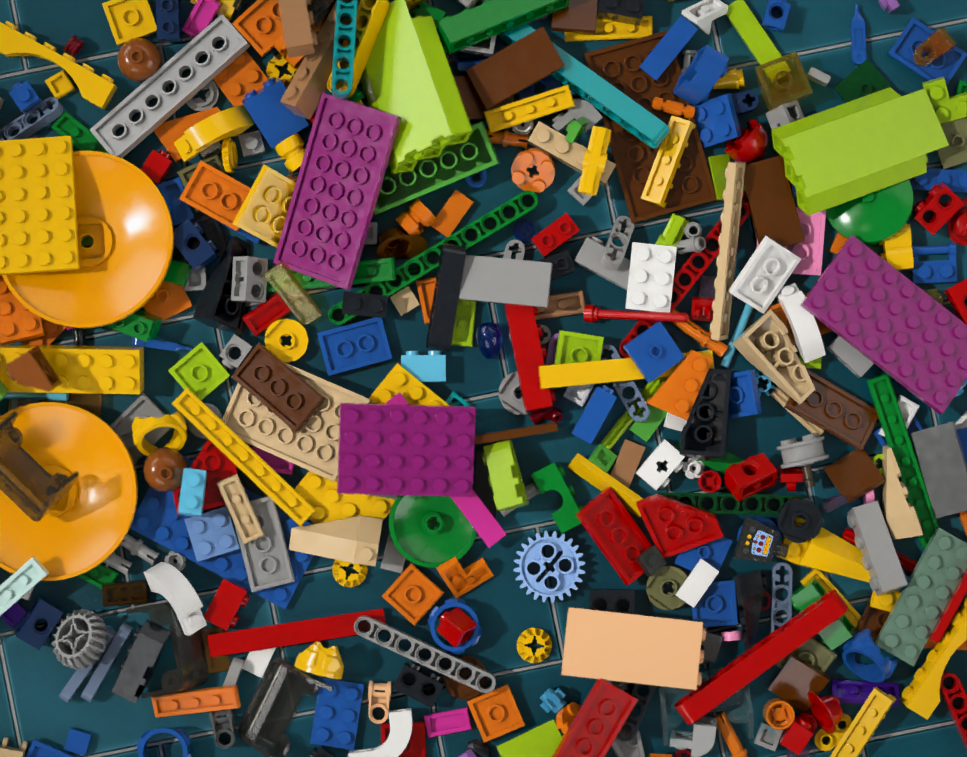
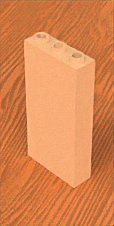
M569 607L561 675L696 690L697 686H701L702 673L698 672L699 663L703 664L704 650H700L701 641H705L706 628L703 627V622Z

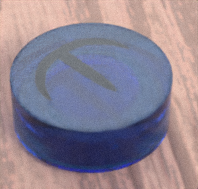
M519 220L514 225L513 234L521 242L530 241L535 235V226L529 220Z

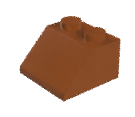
M38 345L6 365L9 377L13 381H17L19 385L50 392L62 383Z

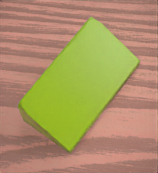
M728 154L707 158L711 180L717 197L716 201L723 200V192L726 188L727 180L725 178V170L728 162H730Z

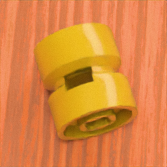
M299 133L291 135L274 148L281 159H286L284 165L291 175L300 171L306 150L303 148L304 141Z

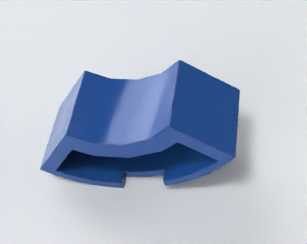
M708 45L699 49L690 65L680 75L673 94L694 106L701 101L705 102L710 95V90L719 77L722 78L728 70L726 64L729 57Z

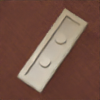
M238 474L217 482L243 543L245 544L264 536V532Z

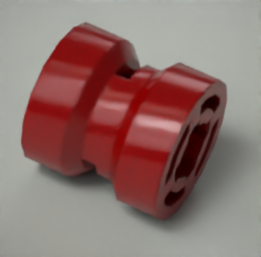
M704 471L700 478H698V486L704 492H715L721 486V477L715 471Z

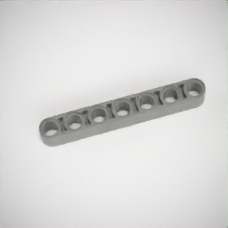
M362 615L355 621L354 630L363 638L480 692L489 693L495 688L496 681L494 675L483 668L368 615ZM361 620H367L371 628L363 632L359 629L358 623ZM382 629L388 630L391 633V638L387 641H382L378 636L379 631ZM401 639H408L411 642L410 649H400L399 641ZM422 648H427L431 651L432 655L429 659L424 660L420 658L419 651ZM449 658L452 662L451 666L448 669L441 668L439 666L440 659ZM463 667H468L471 669L472 674L469 678H462L459 675V670ZM484 676L490 677L492 680V684L487 688L479 684L480 679Z

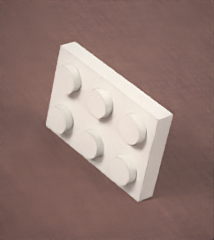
M765 236L728 292L764 314L801 261V258Z
M632 242L625 309L670 312L677 247Z

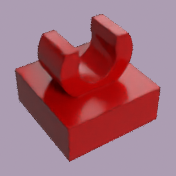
M692 296L690 319L712 322L714 312L712 310V303L714 298Z
M778 466L780 481L785 482L787 491H796V482H803L802 468L793 466L781 469V466Z

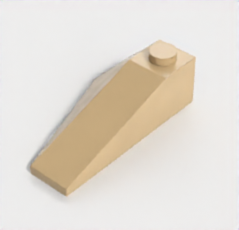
M770 309L749 326L732 344L747 361L798 404H801L815 390V387L805 366L801 364L796 354L798 351L795 345H792L787 335L789 332L786 326Z
M885 445L883 446L882 476L885 479V483L882 484V514L890 537L895 540L923 535L914 506L911 507V504L906 501L909 494L907 488L902 481L899 482L898 478L901 477V472L892 448Z
M360 515L341 520L337 519L324 523L292 527L289 550L350 563L376 566L383 519Z

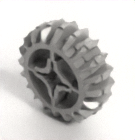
M81 609L74 610L73 614L67 613V618L61 619L62 624L56 626L58 631L53 635L56 639L51 643L55 647L53 653L57 655L56 659L66 667L78 670L80 668L86 669L88 665L94 664V659L100 660L99 654L101 652H105L103 646L108 644L105 640L109 635L105 631L108 626L93 611Z

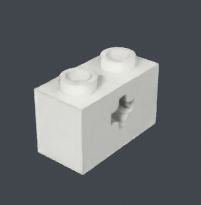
M663 439L635 474L654 490L658 488L663 489L670 481L668 476L673 471L677 473L685 464L682 461L685 456L680 455L676 448ZM658 461H666V471L660 470L658 472V465L656 463Z

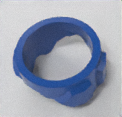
M449 598L445 600V604L432 609L428 618V624L434 641L450 654H461L468 647L475 646L482 634V628L479 625L476 613L463 599ZM450 607L465 609L471 614L474 622L477 624L470 639L456 648L440 640L435 630L438 615Z
M869 629L861 632L857 631L843 645L842 659L845 665L855 675L873 683L883 682L885 678H890L897 668L898 658L895 656L892 659L883 657L880 648L875 645ZM854 652L869 657L875 663L868 665L856 663Z
M159 727L152 731H146L137 743L139 757H148L146 749L150 737L164 732L174 735L180 741L183 748V757H192L193 754L190 752L191 738L181 728Z

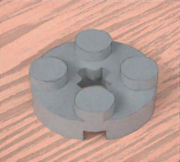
M516 371L508 374L502 380L499 387L500 401L503 407L510 413L516 415L528 414L525 413L522 397L520 399L516 398L517 393L515 389H521L518 373Z

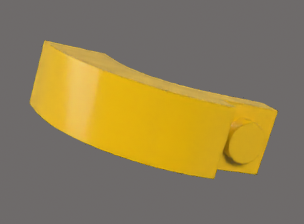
M244 105L228 108L187 129L184 132L185 135L175 141L174 145L183 161H190L212 144L225 138L242 134L254 125V122Z

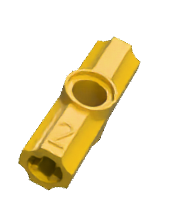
M597 126L592 128L588 149L585 151L582 163L583 171L578 186V192L582 194L597 195L601 174L604 172L608 154L606 152L611 137V130Z

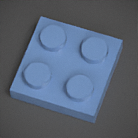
M227 506L203 513L202 518L190 517L184 519L197 562L240 549Z

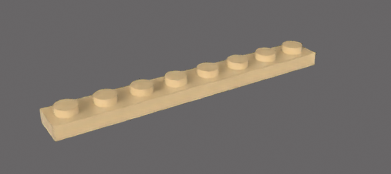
M728 162L725 170V178L727 180L726 188L723 192L722 231L718 239L720 251L716 260L718 272L714 281L716 292L712 303V310L714 311L713 321L710 324L712 340L720 341L728 339L733 295L728 290L734 282L746 162Z

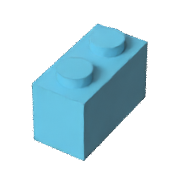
M406 351V355H401V366L420 382H446V355H441V351H428V355H419V351Z
M184 468L178 509L179 515L202 518L208 474L206 470Z

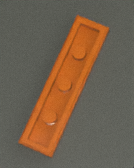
M237 685L153 694L151 696L155 718L236 709L241 706Z

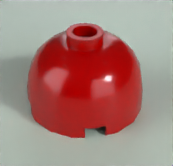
M751 120L746 123L749 126L743 130L740 127L742 137L726 142L725 146L728 149H724V151L735 161L751 163L755 160L757 162L766 154L765 150L768 146L767 132L757 120Z

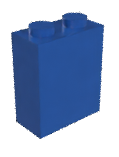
M274 77L268 79L262 84L263 88L258 91L255 89L249 91L244 95L245 99L242 100L245 108L271 148H274L286 138L309 125L304 117L295 115L280 102L286 87L279 77L277 79H274Z
M602 385L601 388L597 386L570 434L588 444H592L617 399L613 395L615 391L605 385Z

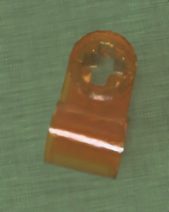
M943 26L920 44L913 53V60L919 66H927L939 56L952 49L957 43ZM927 51L929 55L922 57L921 53Z

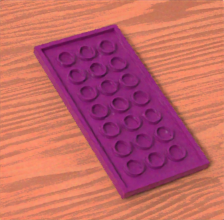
M322 92L273 263L346 290H351L401 117L346 99H337L331 94Z
M853 235L849 236L800 306L938 414H943L967 379V325Z

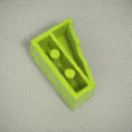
M508 439L483 446L482 459L485 466H488V481L493 488V498L497 510L505 512L529 505L512 440Z

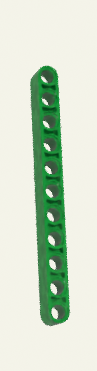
M532 191L520 193L395 269L396 275L402 279L401 285L398 287H392L389 281L373 282L356 293L370 294L373 287H380L383 290L382 295L388 296V298L438 268L439 262L430 264L427 261V257L430 253H437L440 256L443 243L447 244L450 241H455L458 245L465 246L466 251L536 209L538 204L537 195ZM531 196L534 199V204L531 207H525L522 204L523 197ZM511 207L515 210V216L510 219L506 218L503 215V210ZM489 218L494 219L497 223L496 227L493 230L486 229L484 227L485 220ZM468 230L477 232L478 237L475 241H468L465 238V233ZM412 264H417L421 267L420 273L416 276H412L408 272V268ZM343 300L330 308L328 312L329 320L337 326L344 325L358 317L345 314L342 321H335L333 319L334 311L342 310Z

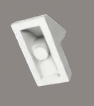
M702 0L682 10V15L694 26L709 35L712 20L727 14L728 5L720 0Z

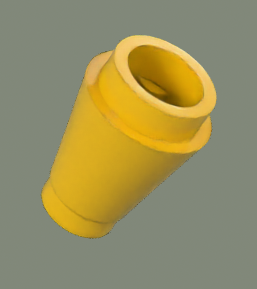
M734 68L727 71L724 77H719L713 86L714 90L740 89V87H744L743 70Z

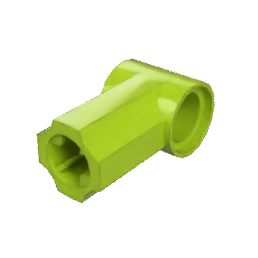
M672 214L655 245L676 247L677 242L684 235V229L689 221Z

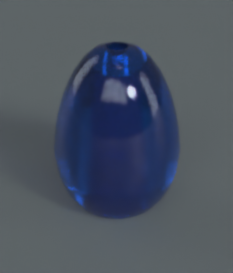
M493 322L480 324L476 331L478 348L486 359L496 358L502 345L501 329Z

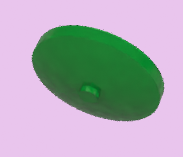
M908 179L826 209L828 220L832 227L846 239L853 235L863 244H877L889 240L905 227L912 214L914 195L911 183Z
M398 495L389 513V533L394 546L403 557L422 567L437 568L455 556L459 560L468 552L476 537L477 532L450 496Z

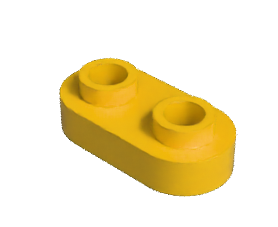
M843 713L841 720L846 723L844 728H839L837 724L832 734L825 732L822 728L817 730L814 735V743L820 750L830 751L839 743L852 723V719L847 714ZM825 736L830 738L827 744L822 743V738Z

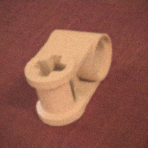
M369 680L368 714L373 723L381 724L389 716L391 681L387 683H373V680ZM375 690H384L385 692H377ZM376 707L383 708L385 717L376 719L373 716V709Z

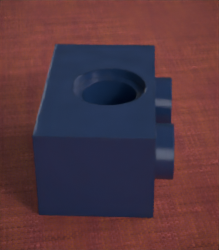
M187 219L173 230L175 246L197 273L218 257L214 252L217 250V247L210 238L207 241L203 238L201 234L204 231L197 222L192 224ZM199 240L200 245L197 249L192 250L189 248L191 241Z
M38 594L14 631L16 637L40 650L42 645L46 646L52 636L50 633L53 628L60 625L61 619L64 617L62 615V608ZM45 619L46 624L43 627H36V621Z

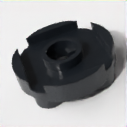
M806 498L788 499L781 506L777 515L779 530L786 539L795 543H803L814 538L822 528L823 519L820 510L814 502ZM803 515L805 523H800L797 526L794 518Z

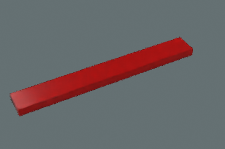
M380 608L209 634L207 637L210 657L358 635L354 630L357 618L362 615H368L385 623L384 609ZM361 620L358 623L359 629L363 632L371 628L367 620Z

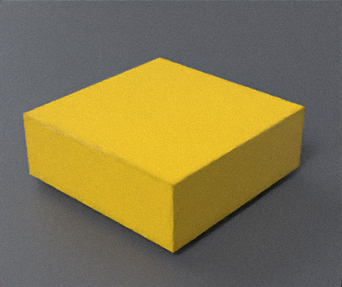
M65 70L45 80V83L57 100L76 90Z

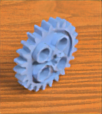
M544 531V537H540L536 533V540L528 537L529 545L521 543V546L524 548L523 552L516 551L521 558L514 559V562L519 564V567L513 570L520 572V575L515 579L523 580L520 588L528 587L526 595L534 592V600L541 595L543 602L546 601L547 597H550L552 603H554L555 596H558L562 601L563 593L571 596L569 589L577 590L578 588L574 583L582 582L578 574H584L585 571L579 569V566L584 565L585 562L579 561L578 558L583 556V553L575 552L579 546H571L572 538L564 541V533L559 538H557L556 531L552 533V536H549L548 532ZM551 545L554 548L553 555L550 557L543 556L541 553L542 547ZM562 551V555L553 564L555 570L553 572L548 570L541 581L536 582L538 576L546 568L544 563H550L556 554ZM562 559L570 560L571 567L569 570L562 571L559 569V562ZM531 562H537L540 565V570L537 574L528 572L527 566ZM554 576L557 579V584L554 588L545 586L544 582L547 577Z

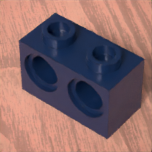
M156 0L157 40L160 43L182 42L181 0Z

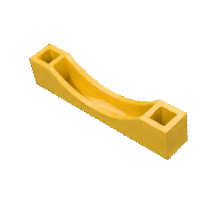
M8 21L5 24L0 22L1 54L8 58L33 56L59 65L73 78L85 100L106 110L118 88L113 84L114 79L105 74H102L100 77L94 74L95 69L83 63L80 66L74 63L76 59L67 53L60 55L55 52L57 48L46 42L43 45L36 42L37 37L26 31L24 35L16 31L18 27Z
M967 597L960 611L952 618L951 624L940 642L928 653L925 663L915 672L913 681L903 690L902 697L900 698V701L907 708L927 720L940 702V683L944 668L956 649L967 640Z

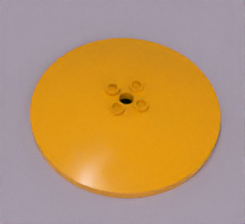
M73 151L80 269L2 275L14 296L39 317L65 327L96 328L116 323L132 315L144 306L159 289L172 259L174 247L173 223L169 208L161 192L152 180L135 165L120 157L104 152ZM87 236L92 237L93 245L89 248H84L82 240Z
M57 402L32 403L0 416V567L14 574L35 556L49 572L40 581L68 579L97 567L122 543L130 529L136 511L138 498L137 476L134 463L124 442L100 417L70 404ZM50 485H55L58 488V494L54 498L50 497L47 493Z

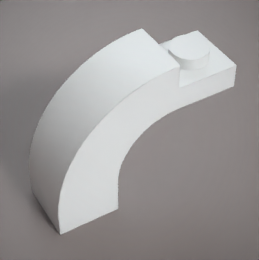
M795 283L782 287L776 298L788 318L797 350L804 362L807 363L825 356L823 341L815 318L800 306L805 299L802 290L799 291Z
M160 562L143 572L151 592L161 594L171 604L185 635L190 636L207 625L200 609L203 607L201 600L190 582L178 569L168 563Z
M412 708L389 710L390 734L387 740L375 748L349 751L348 757H398L406 748L411 736L413 725Z

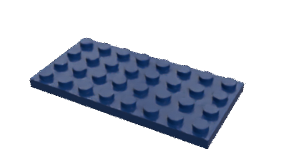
M184 456L187 466L190 468L194 461ZM150 486L133 518L130 529L251 591L241 548L197 562L184 520L192 516L177 515L173 497L174 491H157ZM244 488L249 501L263 498ZM276 504L295 581L253 593L286 609L314 555L289 550L291 529L299 525ZM225 506L204 510L203 513L213 511ZM307 520L303 525H309L313 523Z

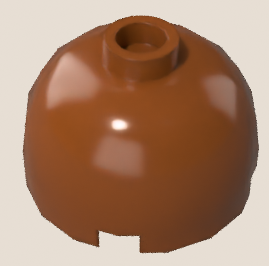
M132 38L126 41L120 48L117 56L118 66L122 74L129 80L137 83L146 81L162 66V55L158 47L150 40L144 38Z
M163 447L149 454L145 460L143 472L145 480L152 488L157 491L169 492L176 490V488L182 485L183 470L188 468L184 456L176 449Z

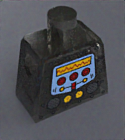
M745 517L733 557L771 563L773 554L785 558L789 545L777 542L779 532L751 518Z

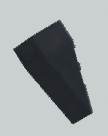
M232 236L199 297L193 316L195 320L212 328L242 335L245 325L242 317L248 313V307L245 306V302L231 301L233 257L250 256L251 245L236 236Z

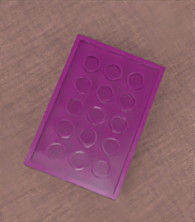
M340 403L337 494L472 497L476 407Z

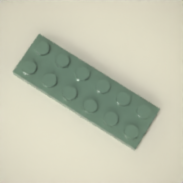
M939 527L935 529L907 581L908 585L903 588L874 642L876 646L911 666L915 665L967 569V543Z

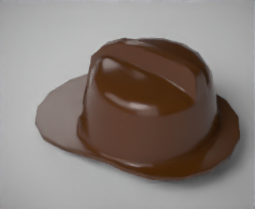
M391 228L378 234L379 246L376 250V256L379 259H411L426 251L428 247L427 241L419 235H407L401 228Z

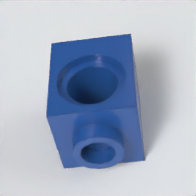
M768 0L761 22L762 28L782 33L791 4L786 3L787 0ZM774 8L779 9L782 17L778 19L772 17L771 10Z

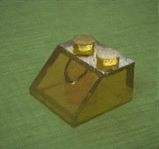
M796 51L755 67L760 92L768 112L782 104L807 98L813 93Z

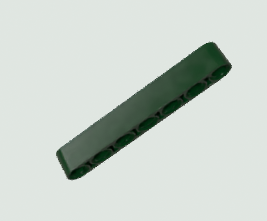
M657 493L676 501L687 496L691 502L690 506L712 514L778 515L779 509L788 499L803 498L799 495L753 494L737 501L732 493ZM705 497L712 499L713 504L709 509H704L701 506V501ZM728 497L733 498L735 502L731 510L725 509L723 505L724 500ZM749 498H754L757 502V506L753 510L746 508V501ZM772 498H776L779 502V507L774 511L768 508V502Z

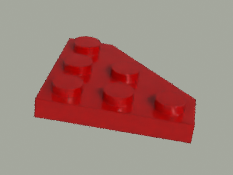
M208 440L189 468L206 470L208 473L203 511L226 506L217 482L237 474L236 465ZM181 486L176 488L173 493L178 516H182L178 513Z
M659 494L636 502L652 540L664 559L724 537L716 515Z

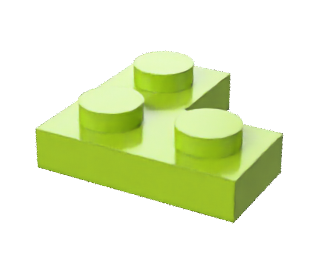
M944 76L922 82L923 89L925 88L940 124L967 117V92L949 97Z

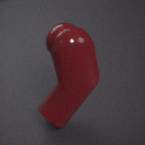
M552 407L551 409L536 411L529 418L535 425L543 419L558 423L562 420L563 414L559 408Z

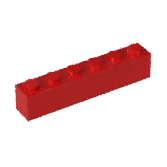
M504 304L525 413L551 409L552 403L556 402L554 390L549 388L541 389L538 367L545 366L543 359H547L545 346L540 344L539 338L543 337L541 325L536 324L535 316H538V308Z

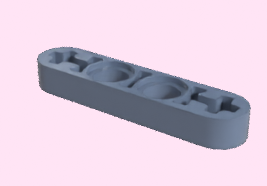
M55 97L45 99L1 128L0 141H5L4 138H7V140L27 139L57 119L63 112V106ZM38 117L35 123L29 124L32 118ZM20 129L17 135L11 137V133L14 130Z
M607 344L602 346L601 360H608L607 358H602L605 355V350L614 352L611 355L612 359H621L614 346ZM634 380L612 382L631 418L637 423L648 420L650 416L649 407L645 403ZM627 387L635 389V396L632 399H626L623 396V391ZM639 398L641 401L637 402L638 406L646 410L643 412L644 416L642 418L638 415L634 416L636 413L634 405L628 406V404L636 402Z
M785 562L774 564L771 571L772 604L770 607V634L776 630L774 625L781 627L792 619L793 572L790 565ZM780 566H784V569L788 570V574L783 576V581H788L787 586L784 584L775 585V581L780 582V575L776 574V570H780ZM785 588L788 595L786 599L780 601L776 598L775 593L777 589ZM779 610H784L787 613V619L782 623L775 620V613Z
M125 622L121 625L85 687L81 698L90 703L92 702L134 627Z
M109 626L105 630L109 635L105 638L108 644L103 646L104 651L109 647L117 633ZM101 652V653L99 654V658L102 657V655L104 654V652ZM94 659V664L88 665L86 669H77L58 697L69 703L99 660Z

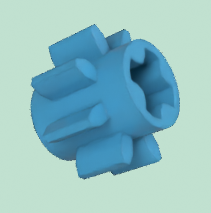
M755 372L757 384L759 383V378L767 382L764 385L765 390L758 388L759 397L762 392L767 397L770 396L768 390L775 389L776 387L771 385V380L764 374L759 376L758 372Z
M551 686L540 696V699L543 701L540 706L547 713L552 710L556 714L567 703L563 699L566 694L559 687L554 690Z

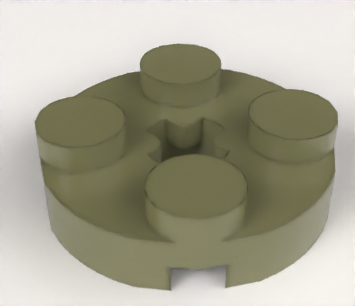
M663 566L652 576H649L646 582V593L651 603L662 610H673L684 605L685 601L675 594L686 580L687 575L677 567ZM672 582L674 591L672 593L667 592V594L663 593L664 588L662 585Z

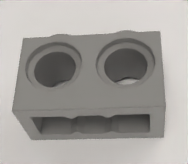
M250 256L233 257L231 301L266 303L268 259Z

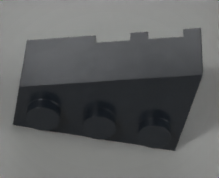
M148 619L143 627H137L133 638L136 640L135 642L132 641L126 653L129 655L125 657L120 666L121 672L111 691L112 693L136 704L152 678L171 633L170 630Z

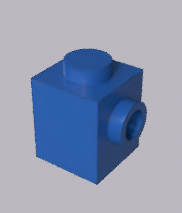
M28 81L16 83L12 87L13 90L9 92L23 113H26L43 101L33 85Z

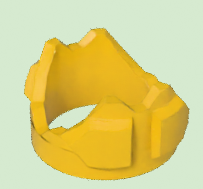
M179 411L171 415L165 414L160 418L153 416L149 418H134L132 423L134 445L145 456H149L154 450L158 449L144 438L146 433L155 428H174L170 442L164 447L174 448L179 451L187 440L185 418Z
M315 641L302 653L300 652L294 664L296 668L332 679H342L344 665L338 647L331 646L330 648H325L319 641Z

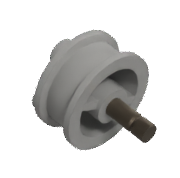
M818 432L802 436L803 440L797 441L796 437L780 441L781 445L776 447L777 450L781 451L783 459L781 469L793 466L802 467L806 488L815 486L810 464L829 458V454L824 452L822 443L825 437H819Z

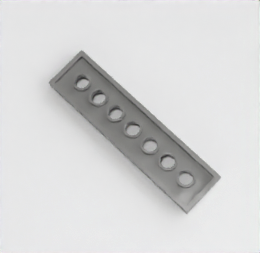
M221 14L95 124L90 131L109 154L123 158L247 50L250 45L226 17ZM219 40H224V45L219 49H215V44ZM208 55L204 63H198L200 56ZM191 69V74L187 78H182L183 71ZM173 83L174 89L166 93V86ZM158 98L157 104L154 107H149L150 100ZM141 113L140 119L132 122L133 115ZM124 127V133L121 136H116V130Z

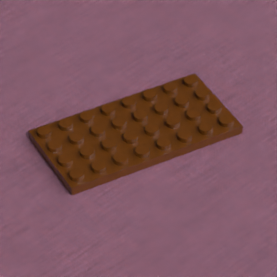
M669 30L584 53L587 67L652 113L667 126L671 116L689 120L696 125L694 117L690 119L684 117V115L678 116L663 112L664 110L662 109L659 111L652 108L655 97L663 98L664 101L671 100L682 103L684 106L690 105L689 102L673 94L677 81L682 74L677 56L657 81L653 80L639 68ZM600 111L603 117L604 128L611 130L609 146L614 164H616V171L632 223L717 200L697 126L691 130L687 141L689 143L688 148L684 149L679 162L681 164L680 169L677 168L671 183L673 187L668 191L665 199L666 206L663 208L641 199L660 145L656 149L651 148Z

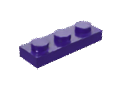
M833 679L831 681V696L837 697L840 703L864 704L876 687L887 695L891 694L896 698V701L891 706H899L900 702L898 683H873Z

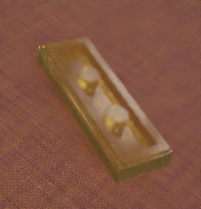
M280 262L264 273L263 276L303 327L322 315L321 310L283 262Z

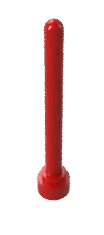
M585 305L583 314L585 322L593 323L596 320L599 321L600 318L687 322L689 320L687 313L600 310V307H596V305Z

